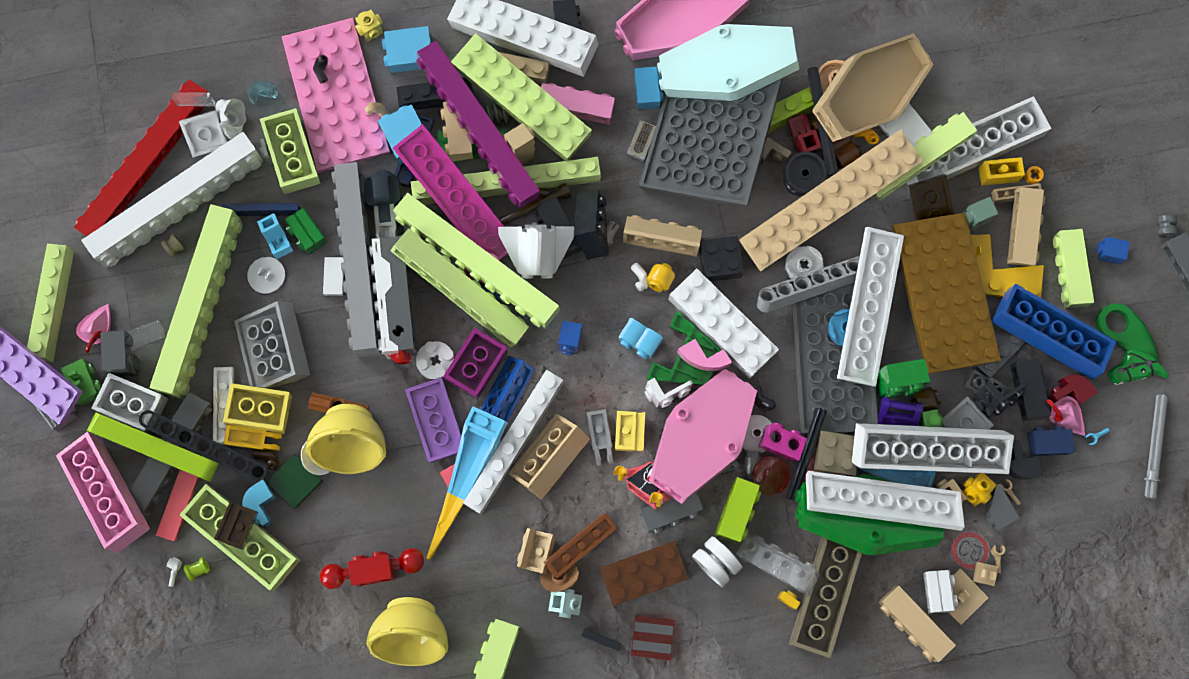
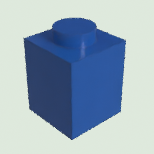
M1106 237L1097 245L1098 260L1116 264L1123 263L1127 260L1130 242Z

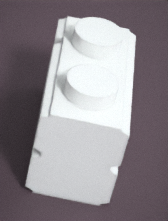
M950 570L923 573L928 614L955 611V607H958L957 596L953 595L952 587H955L954 575H950Z

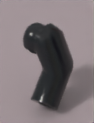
M320 55L313 65V71L320 84L328 81L324 72L328 64V57L325 55Z
M761 387L754 388L757 390L755 397L756 406L765 411L775 409V400L764 397Z

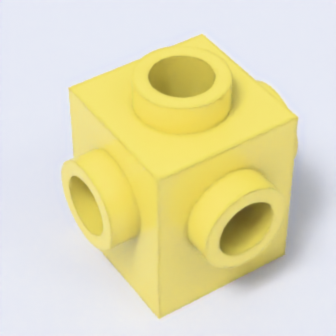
M372 10L364 11L355 18L357 22L355 28L360 36L364 35L367 42L383 34L381 27L383 22L378 14L374 15Z

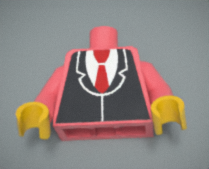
M653 462L627 469L623 466H616L613 475H619V481H623L625 478L628 490L655 510L661 507V504L671 500L672 497L649 482Z

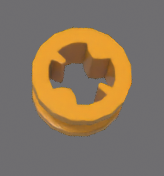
M1032 166L1025 172L1024 178L1028 184H1037L1042 180L1044 173L1040 167ZM1035 172L1037 176L1033 179L1031 175Z

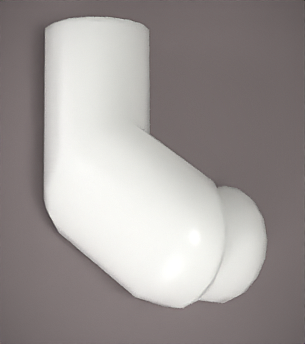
M634 263L631 266V270L639 279L635 286L641 292L649 286L647 273L638 263Z

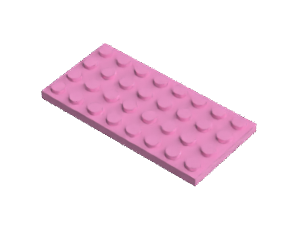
M353 18L282 36L317 172L321 173L332 170L336 164L358 163L390 154L386 136L378 122L381 119L378 113L368 115L365 111V107L369 105L368 103L376 102ZM320 55L328 57V64L324 71L328 81L320 84L313 71V65Z

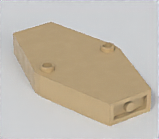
M914 33L864 50L849 57L844 62L812 111L833 142L894 120L903 113L934 64Z

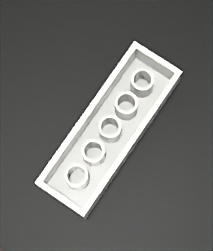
M698 269L690 274L669 295L668 300L702 334L706 335L721 350L724 349L731 362L749 380L778 352L779 349Z

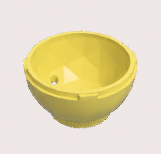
M341 404L330 408L326 415L314 425L308 436L306 455L309 456L313 463L325 470L341 474H357L372 470L386 457V443L381 428L373 420L372 414L367 409L354 404Z
M412 597L392 600L388 604L387 609L373 622L366 643L370 654L391 664L403 666L433 664L441 660L448 651L446 629L442 620L435 613V607L426 600Z

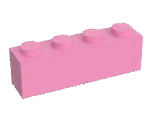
M542 83L541 88L578 119L610 125L615 98L611 95L594 94L590 90L579 91L570 86L564 88L554 83Z

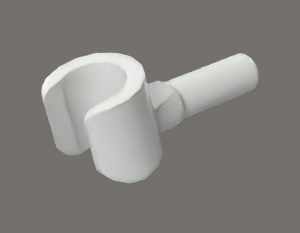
M175 557L170 558L167 563V567L172 569L169 581L170 587H174L177 571L182 566V562Z

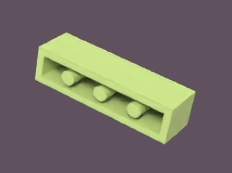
M1083 229L1059 231L1053 237V247L1056 248L1057 253L1055 262L1059 266L1058 282L1062 286L1061 301L1064 303L1065 309L1088 307L1094 303Z

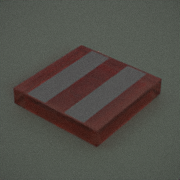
M635 615L631 656L671 660L675 620Z

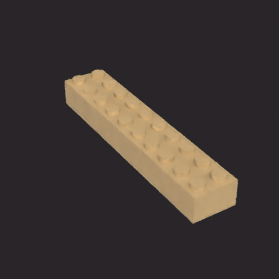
M900 129L739 239V241L758 269L762 271L923 162V160Z

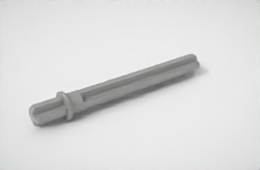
M1157 395L1155 402L1147 476L1144 478V481H1146L1145 497L1150 499L1156 498L1158 483H1161V480H1159V470L1168 402L1166 395Z

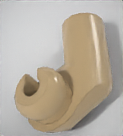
M370 102L365 107L368 115L378 113L382 118L384 115L390 114L381 103Z

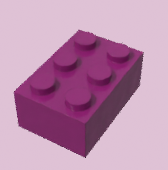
M474 328L443 377L448 383L478 400L507 355L508 348Z

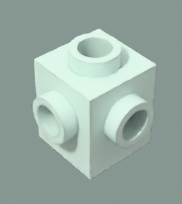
M571 589L563 592H551L548 611L559 612V617L571 618V614L579 616L582 595L574 594L575 590Z

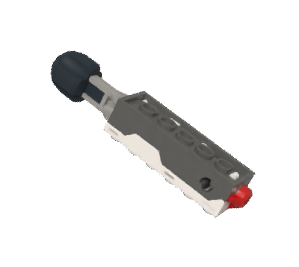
M378 170L372 172L364 184L365 205L369 209H374L377 239H372L369 251L374 264H371V272L376 280L373 283V292L378 300L374 302L375 311L379 316V320H376L377 331L381 335V339H378V346L387 359H392L396 364L402 365L410 363L412 356H417L418 353L410 268L390 251L401 238L397 233L396 216L393 210L403 199L400 180L395 174L386 170Z

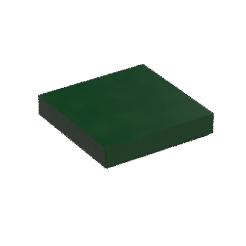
M294 453L266 482L293 509H296L322 480L317 475L307 471L301 459Z

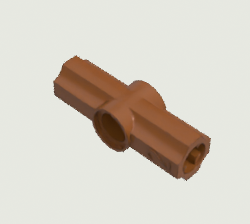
M313 392L308 402V409L327 413L330 408L338 403L358 405L368 411L370 408L369 405Z

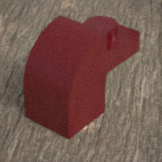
M806 114L787 120L793 138L791 140L798 153L810 152L822 147L816 129L811 131Z
M1072 374L1058 380L1060 385L1052 389V395L1047 398L1055 403L1068 395L1074 398L1080 405L1098 392L1087 378Z

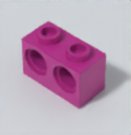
M773 423L765 426L758 447L788 460L799 461L807 438L802 437V433L798 431H787L783 425ZM773 432L777 435L776 442H773L771 439ZM790 440H793L795 443L793 450L789 447Z

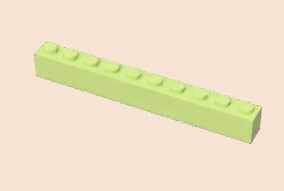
M598 157L524 166V169L538 188H556L564 183L567 186L600 182L601 178ZM491 171L464 174L465 178L481 197L509 194L507 189H503L500 186L496 173L492 174ZM411 181L412 196L423 205L436 204L419 181Z
M407 193L394 208L396 221L403 226L405 224L408 225L411 231H415L424 237L426 243H430L434 247L436 246L440 249L439 252L447 258H452L457 267L462 270H468L470 272L469 275L473 279L484 282L485 287L492 293L496 291L500 294V298L505 303H512L516 306V311L521 315H528L531 318L530 321L537 327L542 326L546 328L560 311L558 304Z

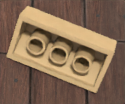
M632 215L631 217L627 216L623 243L697 257L702 230H698L695 226L682 227L675 222L666 224L661 223L658 219L645 220L641 216Z
M556 413L508 474L542 500L579 452L585 447L590 438L577 425Z

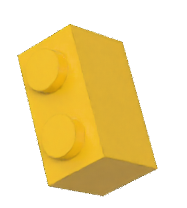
M1022 157L984 161L978 168L981 186L1015 183L1025 176Z

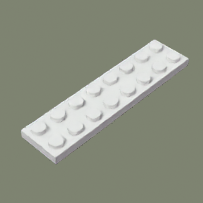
M871 227L865 228L837 379L876 386L904 235Z
M808 471L806 474L807 510L960 531L965 527L961 492L813 471Z

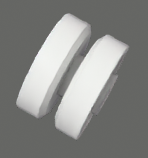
M712 536L704 543L710 555L703 549H698L692 555V558L719 586L724 587L730 581L726 571L736 575L743 567L731 551Z

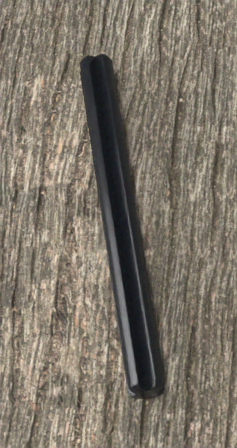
M811 67L807 69L815 107L823 95L818 67ZM817 119L827 175L833 176L838 172L833 141Z

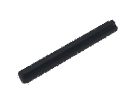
M817 408L803 452L797 463L786 498L795 501L796 491L802 486L827 413L825 409Z

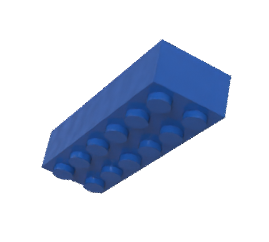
M1016 283L1004 293L992 319V323L1091 380L1105 371L1116 344L1115 340Z

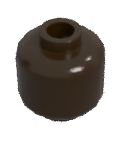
M932 387L920 389V392L914 394V399H911L912 404L916 402L923 404L922 412L938 410L939 405L942 404L937 389L933 390Z

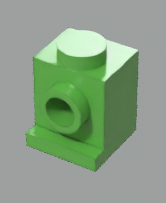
M937 409L921 413L919 426L942 427L943 418L941 414H938Z

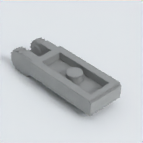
M606 409L587 412L596 464L600 466L602 463L599 450L603 449L607 450V461L609 464H612V443Z

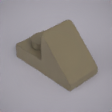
M767 137L761 165H763L769 154L772 155L775 161L785 164L792 152Z

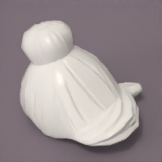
M234 98L219 100L215 106L221 121L218 128H223L224 134L229 139H233L242 132L247 119L244 104Z

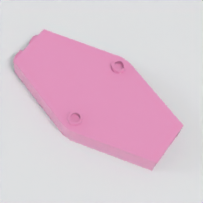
M641 0L616 22V30L614 32L617 39L622 41L625 54L629 55L632 61L657 57L715 27L729 24L749 6L750 0Z
M724 369L676 405L666 420L649 482L682 504L730 466L742 451L757 390L751 384L739 379L735 373Z

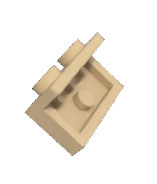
M527 528L523 536L521 552L517 558V567L546 574L548 568L544 561L552 554L556 536Z

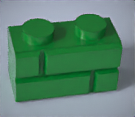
M305 208L300 209L285 220L288 224L285 228L291 236L296 235L298 238L296 244L301 251L306 250L308 254H311L328 242Z

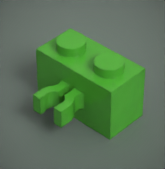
M80 359L61 368L64 377L83 391L76 404L83 406L96 400L102 384L98 379L96 380L94 375L96 369L92 362Z

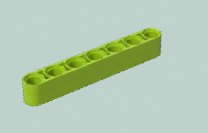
M96 412L87 429L91 433L211 482L219 463Z

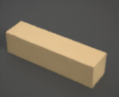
M1041 184L994 189L991 192L993 204L1014 201L1016 189L1020 187L1041 189Z

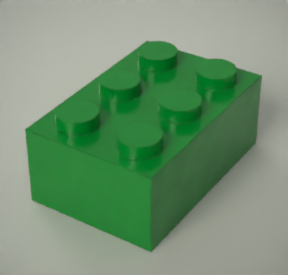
M919 359L884 366L878 373L876 383L879 398L888 397L894 399L901 394H904V397L912 396L916 392H920V389L925 388V385L930 382L926 360Z

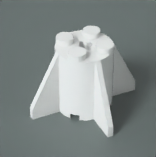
M532 222V225H525V229H522L521 225L518 227H498V235L522 278L531 279L533 275H541V278L548 279L553 278V274L557 271L574 238V226L555 227L551 225V229H546L547 225H539L536 222Z

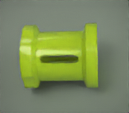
M204 557L199 558V561L191 565L184 566V571L190 581H194L196 577L204 573L208 574L211 572L209 564Z

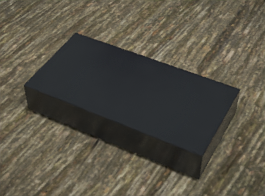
M584 629L581 635L617 651L621 647L620 642Z

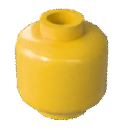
M655 264L647 276L649 287L657 292L668 290L675 278V273L669 264Z

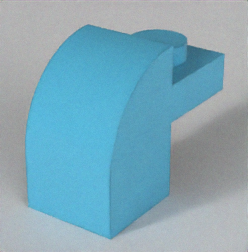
M274 213L257 221L275 259L293 251L291 243Z
M261 480L246 491L242 504L244 507L258 512L255 520L258 525L261 524L267 527L273 523L263 506L277 497L270 485L265 480Z

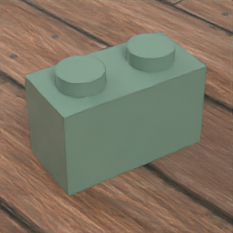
M990 197L969 205L963 212L967 218L970 232L988 225L998 215Z

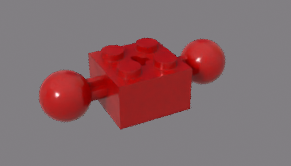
M416 548L404 550L398 558H393L392 555L384 551L372 553L373 557L369 558L365 555L352 557L353 561H348L347 568H342L334 563L323 567L320 572V582L327 589H337L348 579L351 581V586L355 587L396 580L395 570L402 569L409 574L419 572L424 566V556Z

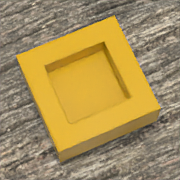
M789 590L787 592L781 591L777 597L793 610L797 609L800 604L797 601L798 596Z

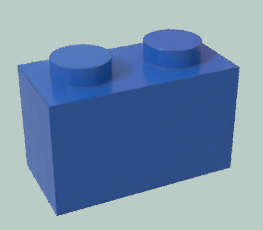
M562 321L558 341L559 351H562V354L573 356V353L578 354L582 324Z

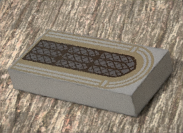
M640 120L627 151V156L644 162L656 126Z

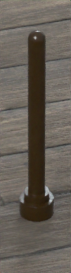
M564 183L556 189V192L499 220L505 225L536 210V206L554 197L557 199H568L572 195L568 186Z

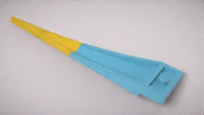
M474 406L464 423L451 481L427 554V560H430L462 508L464 500L500 444V438L508 422Z

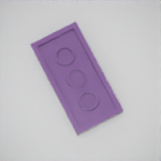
M442 377L405 389L428 463L458 454L461 433Z

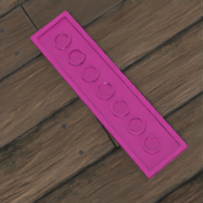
M423 124L393 147V150L458 231L486 252L497 256L499 260L508 254L498 235V227H504V225Z

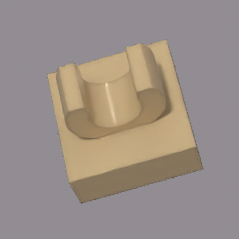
M976 562L973 581L995 586L998 566Z

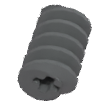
M485 102L483 109L493 124L495 120L498 125H501L502 119H504L505 124H508L510 119L512 120V116L500 106L497 107L495 102L492 103V107L489 106L488 102Z

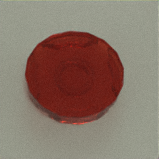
M766 456L760 459L752 471L753 483L760 485L759 491L766 495L781 493L787 487L790 480L788 465L784 460L775 456Z

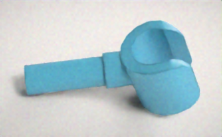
M1106 428L1095 434H1086L1084 438L1091 436L1093 442L1088 445H1093L1097 442L1098 438L1109 433L1110 430Z

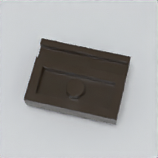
M230 501L214 539L243 550L258 512Z

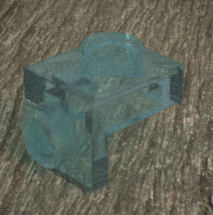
M253 80L252 85L247 89V97L252 104H256L258 95L276 99L278 91L275 85L269 81L259 82Z

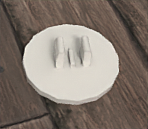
M259 258L249 267L247 272L248 282L256 292L262 294L273 293L283 285L285 269L275 258Z

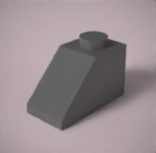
M1000 484L996 485L990 493L992 497L987 501L984 512L987 525L994 531L1000 530L1020 519Z

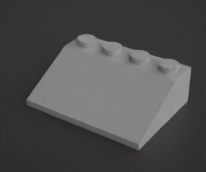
M276 301L234 321L250 386L271 389L298 381L310 375L293 303Z

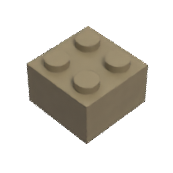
M820 431L816 442L812 471L850 477L855 476L857 465L852 463L855 436Z

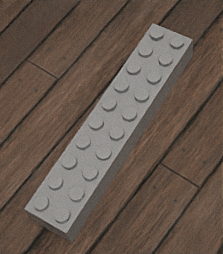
M357 162L334 165L335 171L332 172V180L336 184V189L333 190L334 199L338 203V208H335L336 218L340 222V226H337V232L342 241V244H339V251L344 259V263H341V270L346 278V281H343V289L348 297V300H345L346 311H349L350 316L347 319L348 330H351L352 335L349 338V346L359 358L382 355V351L379 350L378 346L380 332L377 331L376 326L378 313H376L374 305L376 294L373 292L374 276L371 272L372 257L369 251L370 237L364 199L363 174Z

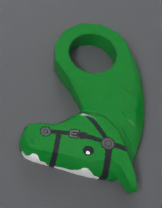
M1112 303L1099 311L1096 316L1097 330L1115 340L1116 345L1125 351L1122 362L1108 371L1109 380L1115 385L1143 380L1154 375H1159L1165 379L1169 377L1168 372L1159 364L1157 349L1149 330L1137 314L1129 307ZM1117 312L1124 317L1126 327L1122 333H1115L1107 327L1106 317L1108 313Z

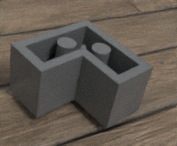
M125 330L100 332L102 371L118 377L138 375L140 361L137 356L131 353V347H133L132 336Z

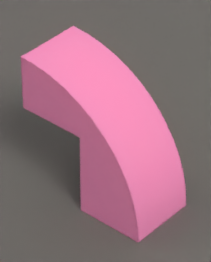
M696 339L678 348L677 351L686 363L700 370L717 371L729 367L732 363L724 349L707 359Z

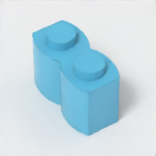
M632 318L629 319L618 337L623 347L637 350L636 354L643 359L647 357L652 359L663 341L661 335Z

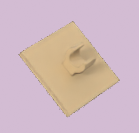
M960 568L954 574L955 587H952L953 595L957 596L958 607H955V611L948 613L962 625L988 597Z

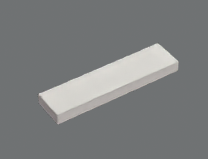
M214 367L213 441L220 444L224 443L226 425L223 422L230 383L234 384V367Z

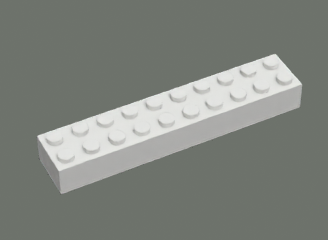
M242 132L81 241L95 260L106 268L112 267L122 257L132 254L140 245L147 244L153 236L163 233L168 226L181 221L184 215L196 211L199 205L212 200L214 195L220 191L227 190L230 184L243 179L251 170L258 169L264 161L244 132Z

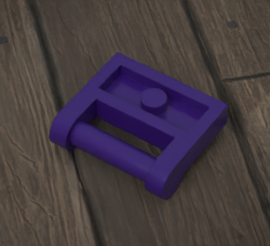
M883 397L878 415V424L918 426L923 404L894 401L888 397ZM890 407L907 411H913L914 413L912 415L901 412L889 411L888 408Z

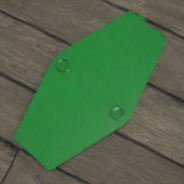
M873 475L853 476L857 478L889 482L887 480H884ZM806 482L802 484L795 494V501L798 502L795 516L798 519L799 528L863 554L879 555L937 547L944 538L943 528L807 510Z

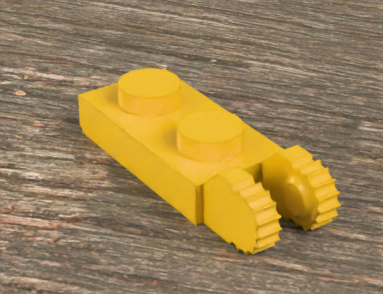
M227 425L223 445L279 451L280 446L265 444V438L281 439L282 434Z

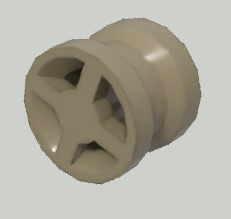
M174 234L167 241L163 240L161 242L171 257H174L176 252L185 249Z

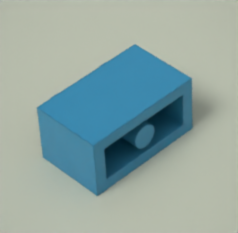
M657 66L634 69L638 110L660 108V102L663 101V91L659 90L661 74L657 73Z

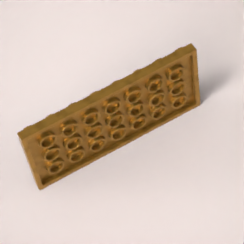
M965 213L893 224L891 226L892 232L904 235L899 262L921 357L926 360L928 373L933 374L1001 361Z

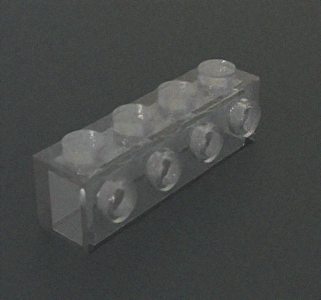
M747 534L736 553L741 560L805 595H810L820 576L816 566L807 561L803 564L798 561L799 557L790 552L788 555L781 552L782 548L773 543L771 545L764 543L765 539L756 534L754 537Z

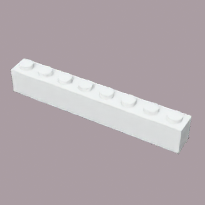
M548 370L545 371L464 500V505L482 515L562 387L563 379Z

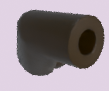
M254 449L253 458L264 459L268 469L274 470L279 466V459L272 450Z

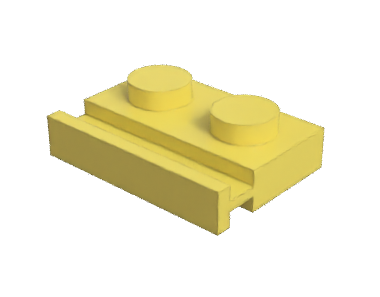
M617 411L615 451L644 452L645 412Z

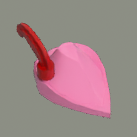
M109 304L100 307L86 316L76 328L77 336L88 343L85 349L86 353L90 352L93 344H101L100 332L111 331Z
M1066 396L1055 403L1049 399L1046 400L1052 407L1049 419L1057 427L1065 426V429H1072L1074 434L1085 436L1082 412L1074 398Z

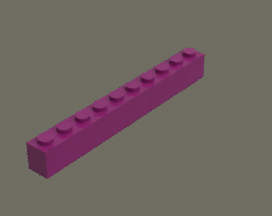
M434 41L417 51V65L421 70H425L428 81L431 85L434 84L436 86L439 97L445 99L448 103L446 106L451 114L455 113L461 129H466L469 141L472 144H476L480 157L486 159L489 163L488 168L491 173H496L500 186L509 192L511 202L522 208L539 198L540 190L439 44Z

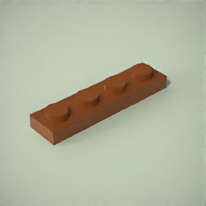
M602 513L546 559L544 564L553 576L558 578L614 532L617 527L607 513Z

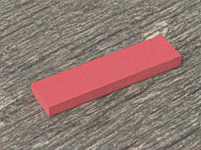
M183 470L179 471L156 536L177 541L184 521L180 514L191 502L199 477Z

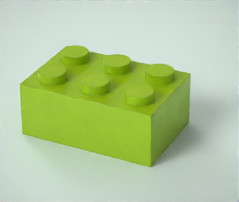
M738 477L733 481L714 535L715 537L733 544H738L745 540L748 533L746 525L752 521L755 510L752 509L753 504L758 503L761 491H759L760 485Z

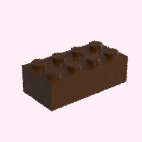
M675 541L599 568L612 606L688 579Z

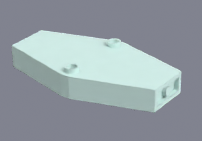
M720 25L659 55L660 63H657L658 72L662 74V79L659 80L661 91H665L667 97L726 101L738 100L799 70L792 27Z

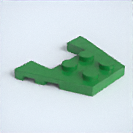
M676 311L669 328L687 335L684 345L696 339L707 359L721 351L706 335L702 334L680 312ZM679 355L672 370L653 362L646 379L651 380L655 378L656 381L680 384L691 380L693 385L703 386L709 381L713 371L697 369L686 363Z

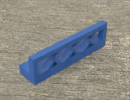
M508 356L480 410L508 422L535 368L523 360ZM512 363H516L513 370L509 372ZM506 380L504 387L500 388L502 382ZM497 397L496 403L492 405L493 399Z

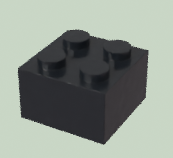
M738 236L700 241L699 253L702 273L710 282L742 277L744 270Z

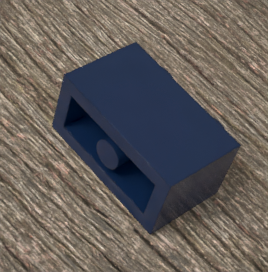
M1065 426L1053 427V430H1046V427H1038L1028 433L1030 457L1075 453L1072 429H1065Z

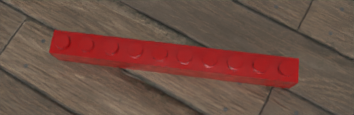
M190 79L180 87L178 94L169 101L168 107L158 115L154 125L147 129L143 139L136 143L132 153L123 160L122 166L112 174L108 184L103 186L97 198L90 202L83 216L76 220L74 228L87 237L124 212L184 133L179 122L198 116L212 97L207 90Z

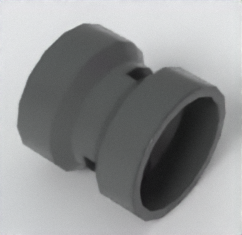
M1162 215L1158 217V224L1160 225L1158 237L1174 238L1178 236V229L1176 228L1178 216Z

